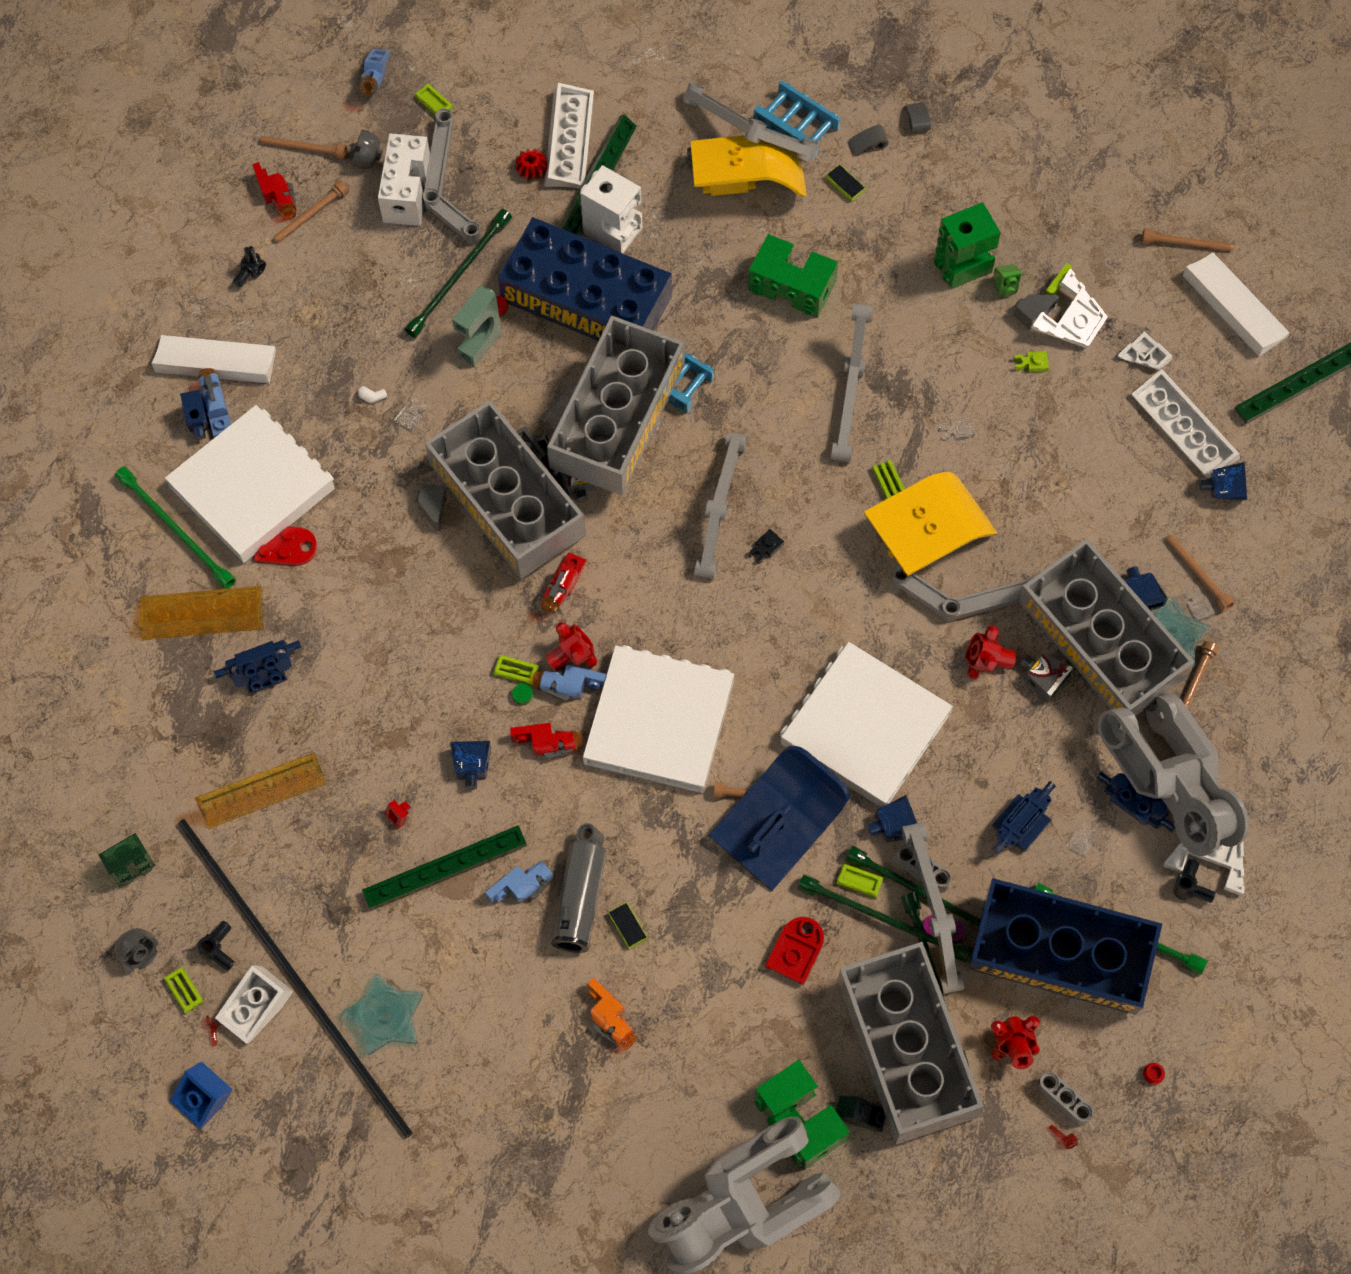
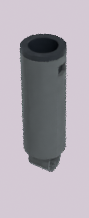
M585 823L578 828L576 837L579 841L572 842L569 847L551 941L553 947L573 953H585L589 950L607 853L606 849L602 846L604 843L603 833L590 823Z

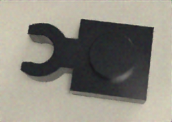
M769 529L756 541L758 547L750 550L749 557L751 558L754 554H758L760 557L757 558L756 563L760 564L764 560V555L767 554L769 557H772L784 545V540Z

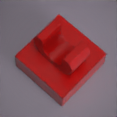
M393 800L388 803L385 815L399 829L404 826L409 814L407 810L411 806L406 801L399 805Z

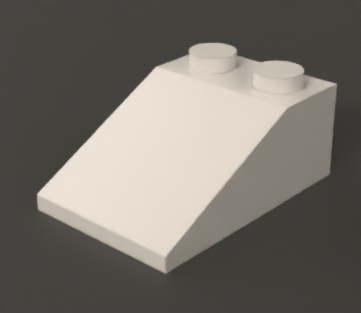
M252 965L215 1019L246 1044H249L282 1009L293 993V990L264 967Z

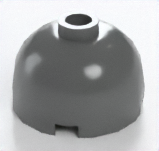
M363 129L361 130L350 165L358 168H369L373 166L376 160L380 161L383 150L380 149V141L375 134Z
M140 928L128 930L116 942L115 957L126 971L134 972L133 969L138 967L143 969L156 957L158 953L156 947L157 945L159 946V942L147 930Z

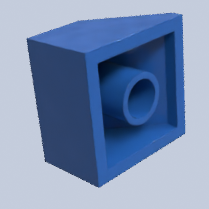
M201 1061L185 1071L170 1102L201 1129L223 1107L233 1089Z

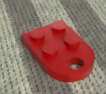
M287 526L267 544L260 546L259 550L255 553L254 561L256 563L301 566L310 562L316 555L317 541L309 530L302 527ZM306 543L312 545L310 551H303L301 548Z
M797 917L790 920L785 925L765 968L804 986L824 944V932L819 923L808 917ZM805 924L811 925L813 932L811 934L803 933L801 930L802 926Z

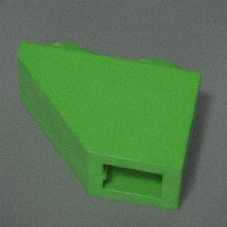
M1009 264L995 267L993 279L998 296H1012L1018 292L1022 273L1016 265Z

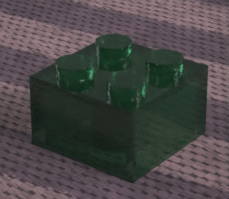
M136 833L98 854L118 887L129 885L133 882L134 878L149 873L156 866Z

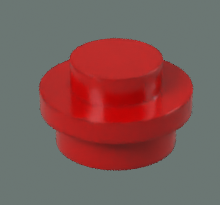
M1158 1063L1147 1064L1143 1070L1145 1081L1152 1085L1160 1084L1165 1078L1164 1068Z

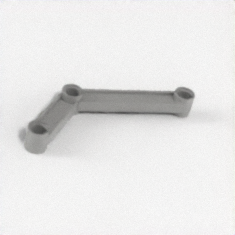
M689 82L683 97L684 102L693 106L700 105L745 132L744 137L752 142L760 143L763 140L797 152L796 156L798 158L812 162L818 147L816 141L805 137L800 141L767 129L765 123L756 119H747L705 94V88L701 85Z
M442 108L436 113L423 192L424 206L428 212H432L464 238L467 244L477 245L482 238L479 224L468 218L442 196L454 128L452 112L449 109Z
M853 303L851 320L856 321L851 357L846 356L844 374H848L839 439L838 443L833 442L831 460L850 463L853 445H848L858 376H863L866 359H861L865 325L866 323H871L873 305Z
M729 431L727 433L725 449L728 450L714 499H709L707 502L705 517L709 518L703 556L702 559H697L694 576L715 579L718 562L713 560L721 520H726L728 503H725L739 452H745L748 435Z
M900 565L894 568L892 574V584L895 588L903 590L939 614L946 622H954L957 619L1019 603L1023 585L1033 579L1030 578L954 599L915 573L907 576ZM897 575H903V576H905L906 578H905V579H899V578L897 577ZM952 608L956 612L950 613L946 609Z
M924 823L902 826L905 845H911L933 918H930V927L933 936L938 938L943 975L938 976L943 995L964 990V982L961 972L956 970L951 937L952 933H956L955 922L952 914H946L924 843V841H927Z

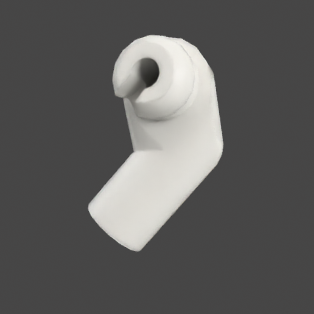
M365 386L358 389V396L371 404L388 397L385 389L376 392Z

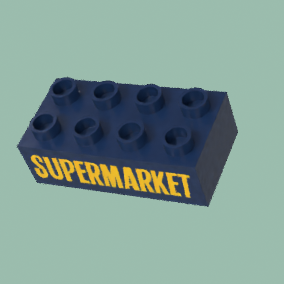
M534 217L531 218L498 276L500 296L504 297L508 304L597 341L600 340L611 315L654 331L672 298V273Z
M992 878L987 890L968 970L1137 1015L1144 1006L1162 923Z

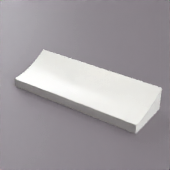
M562 83L557 84L553 94L544 187L580 189L584 183L593 90Z
M1213 252L1205 258L1186 266L1183 277L1259 357L1288 337L1290 332Z
M161 335L152 366L155 373L195 377L215 373L219 379L270 384L276 348L269 345Z
M1162 369L1131 394L1206 478H1210V470L1229 466L1240 459L1238 451Z

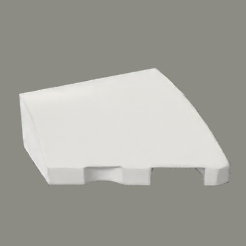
M1145 331L1118 354L1120 359L1160 370L1172 360V355L1159 342L1156 343Z

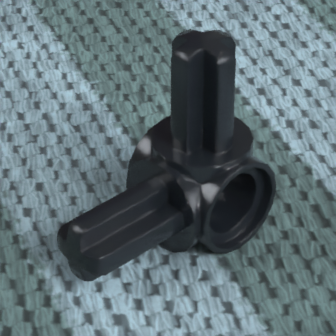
M253 246L244 248L245 255L241 260L242 270L233 279V283L237 287H243L250 277L260 276L266 268V262L260 258L259 254L255 253Z
M1188 859L1184 871L1179 873L1173 888L1174 895L1182 900L1191 899L1193 896L1212 903L1216 892L1197 885L1198 881L1195 876L1200 864L1196 859Z
M221 921L210 935L206 934L205 937L199 940L198 953L202 958L209 962L213 960L224 970L229 971L234 966L235 961L221 951L222 945L220 942L232 927L227 922ZM209 943L214 948L211 952L206 953L202 951V946Z

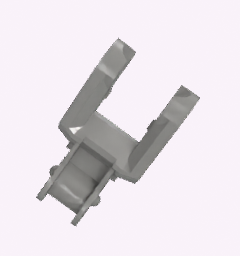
M1166 693L1157 696L1156 701L1146 709V717L1150 727L1164 737L1176 757L1159 761L1140 733L1138 721L1130 709L1119 707L1107 710L1100 715L1098 730L1102 741L1138 794L1159 798L1165 802L1174 816V826L1179 840L1189 852L1198 856H1206L1213 853L1219 844L1232 847L1243 842L1249 828V818L1244 803L1233 791L1222 788L1218 783V752L1177 695Z
M784 1118L717 1158L705 1174L708 1190L695 1198L679 1200L677 1203L665 1208L663 1212H660L653 1219L648 1228V1233L654 1242L666 1243L671 1251L667 1260V1266L671 1273L690 1274L702 1270L712 1261H715L726 1246L736 1240L746 1249L769 1246L828 1210L839 1200L841 1193L837 1184L825 1173H818L808 1177L794 1191L765 1208L749 1180L750 1177L780 1159L798 1153L807 1145L809 1140L800 1118Z

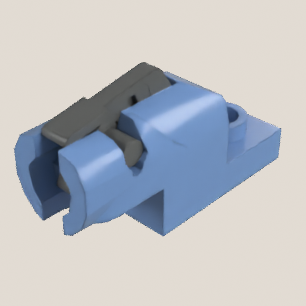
M542 861L525 870L526 873L517 866L487 890L485 894L491 904L496 901H502L507 896L508 891L518 902L525 901L528 898L536 899L553 880V874Z

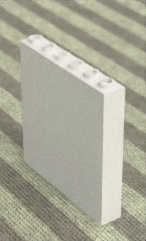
M257 405L252 407L165 477L169 488L243 563L255 555L260 546L267 544L335 489L332 475L328 471L324 472L319 462L315 458L311 459L308 457L309 454L303 446L298 447L295 444V439L289 433L286 435L283 432L282 426L277 421L273 422L270 419L269 413L265 409L261 410Z
M848 642L845 647L842 646L837 652L836 657L838 658L835 662L829 663L823 679L819 678L814 685V692L807 694L802 704L804 706L801 710L797 709L791 718L793 720L792 723L782 729L780 733L781 745L786 748L794 745L804 748L841 779L846 786L879 807H883L889 804L950 716L953 706Z
M615 645L583 755L584 764L704 793L734 684V674L726 669H712L706 664L696 665L685 659L679 661L672 659L668 655L658 656L647 650L637 651L626 645L621 647Z

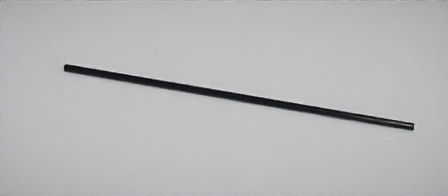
M185 819L181 820L178 825L402 1134L405 1138L410 1137L413 1134L411 1129Z

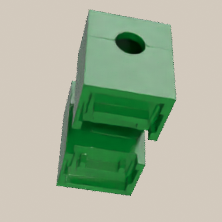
M981 202L941 218L933 260L935 266L940 268L944 282L948 283L950 288L953 289L992 273L995 256H991L988 251L998 248L1001 232L985 204Z
M767 234L749 269L748 290L756 295H762L772 300H775L778 295L792 301V308L800 310L808 316L818 318L837 281L838 261L812 251L804 267L800 268L793 265L791 261L794 244Z
M798 1059L755 1089L754 1104L760 1112L764 1111L768 1116L766 1121L769 1126L788 1117H798L801 1119L809 1141L802 1150L791 1157L798 1167L802 1166L806 1170L847 1142L850 1131L832 1105H829L806 1122L803 1120L796 1109L816 1096L813 1090L818 1085Z

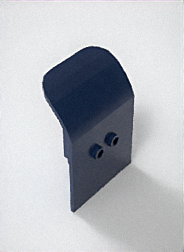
M795 745L788 746L709 834V837L768 889L773 891L844 809L849 801V791L841 779L807 750Z

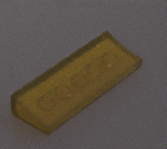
M262 586L141 596L139 630L143 640L264 629Z
M315 752L197 796L195 799L208 828L211 829L321 787L327 783Z

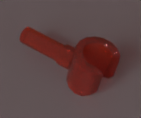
M207 1015L206 1023L210 1028L212 1046H217L216 1032L220 1022L216 1019L215 1022L210 1023V1017Z
M1051 1125L1049 1127L1062 1140L1067 1149H1072L1078 1145V1139L1073 1133L1066 1137L1055 1126Z

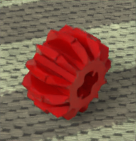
M527 148L526 152L520 151V156H516L515 169L520 177L525 176L526 180L532 177L535 181L536 176L542 177V172H546L547 160L542 151L537 153L536 148L533 151Z

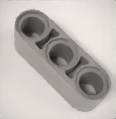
M902 845L897 852V865L922 882L911 845ZM907 853L911 856V859L904 860L901 854ZM929 858L935 879L942 877L946 880L945 884L937 883L939 892L943 893L949 888L951 875L946 869Z
M1047 1072L1042 1075L1037 1086L1039 1092L1077 1126L1086 1125L1093 1116L1091 1105L1055 1073ZM1043 1081H1052L1054 1088H1046ZM1060 1095L1069 1096L1071 1102L1068 1104L1063 1103L1060 1100ZM1077 1110H1084L1087 1113V1118H1080L1077 1115Z

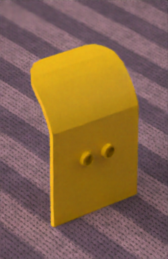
M744 135L691 141L694 187H703V194L711 193V196L747 193L749 192L748 189H756L755 181L771 180L788 187L800 197L807 196L803 167L800 159L796 156L797 153L763 140L760 143H755L746 139Z
M942 472L928 476L864 511V515L889 549L887 551L888 556L896 559L907 576L972 540L998 534L957 475L952 472Z

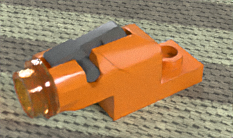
M593 977L587 983L588 993L595 1001L600 1000L590 1011L594 1022L593 1029L614 1045L628 1050L638 1039L635 1036L636 1032L629 1027L623 1017L620 1018L624 1013V1007Z

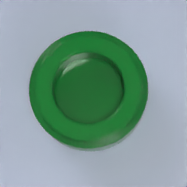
M522 683L514 687L512 696L517 704L526 705L533 699V691L529 685Z

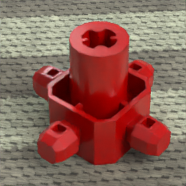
M564 622L558 623L555 627L559 635V645L545 655L550 666L554 670L559 671L571 661L578 666L584 662L590 668L597 665L593 643L576 624L569 627Z
M990 625L985 634L975 633L969 642L965 652V660L970 665L967 675L971 679L976 680L982 671L990 673L995 667L1010 670L1015 663V651L1001 647L997 641L999 629L996 626Z
M1033 1015L1026 1020H1022L1018 1016L1009 1017L1004 1022L995 1020L991 1024V1030L994 1033L997 1044L991 1051L993 1059L998 1061L1008 1056L1011 1058L1012 1065L1016 1069L1030 1067L1034 1061L1032 1055L1036 1056L1040 1052L1034 1033L1040 1025L1039 1019Z

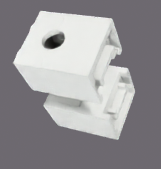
M389 134L378 194L383 223L421 225L424 208L421 183L425 186L430 158L427 137Z
M602 165L598 171L596 170L593 173L590 182L587 185L585 184L580 191L583 230L586 236L600 244L624 253L642 230V213L634 209L637 204L640 205L642 203L641 187Z

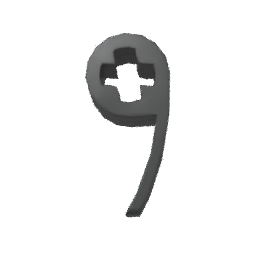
M923 102L905 105L909 113V126L912 133L931 129L930 116Z
M881 125L872 126L849 139L855 156L871 146L874 150H882L889 144Z

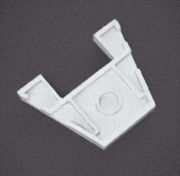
M1070 269L1059 285L1075 297L1063 316L1056 323L1041 312L1031 328L1087 348L1107 319V315L1094 298H1090L1084 290L1085 286L1082 282H1078L1074 276L1075 273Z
M1181 842L1163 865L1165 868L1182 873L1188 854L1230 869L1224 890L1240 896L1244 894L1243 842L1232 847L1219 844L1213 853L1206 856L1194 855Z

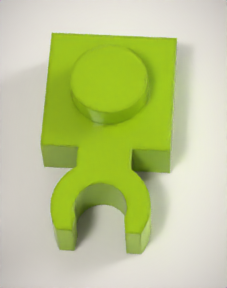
M1047 351L1027 352V357L1017 354L1013 359L1014 361L1021 362V364H1015V371H1022L1024 368H1028V372L1032 373L1048 372L1049 369Z

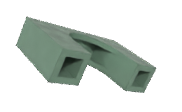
M479 285L452 319L454 330L466 336L465 340L457 348L459 358L473 367L479 363L501 335L496 294L490 288H484Z

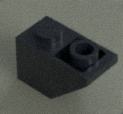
M858 1096L839 1097L836 1113L842 1121L858 1127L882 1132L886 1118L882 1108Z

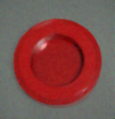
M496 296L499 316L507 313L509 304L504 297Z

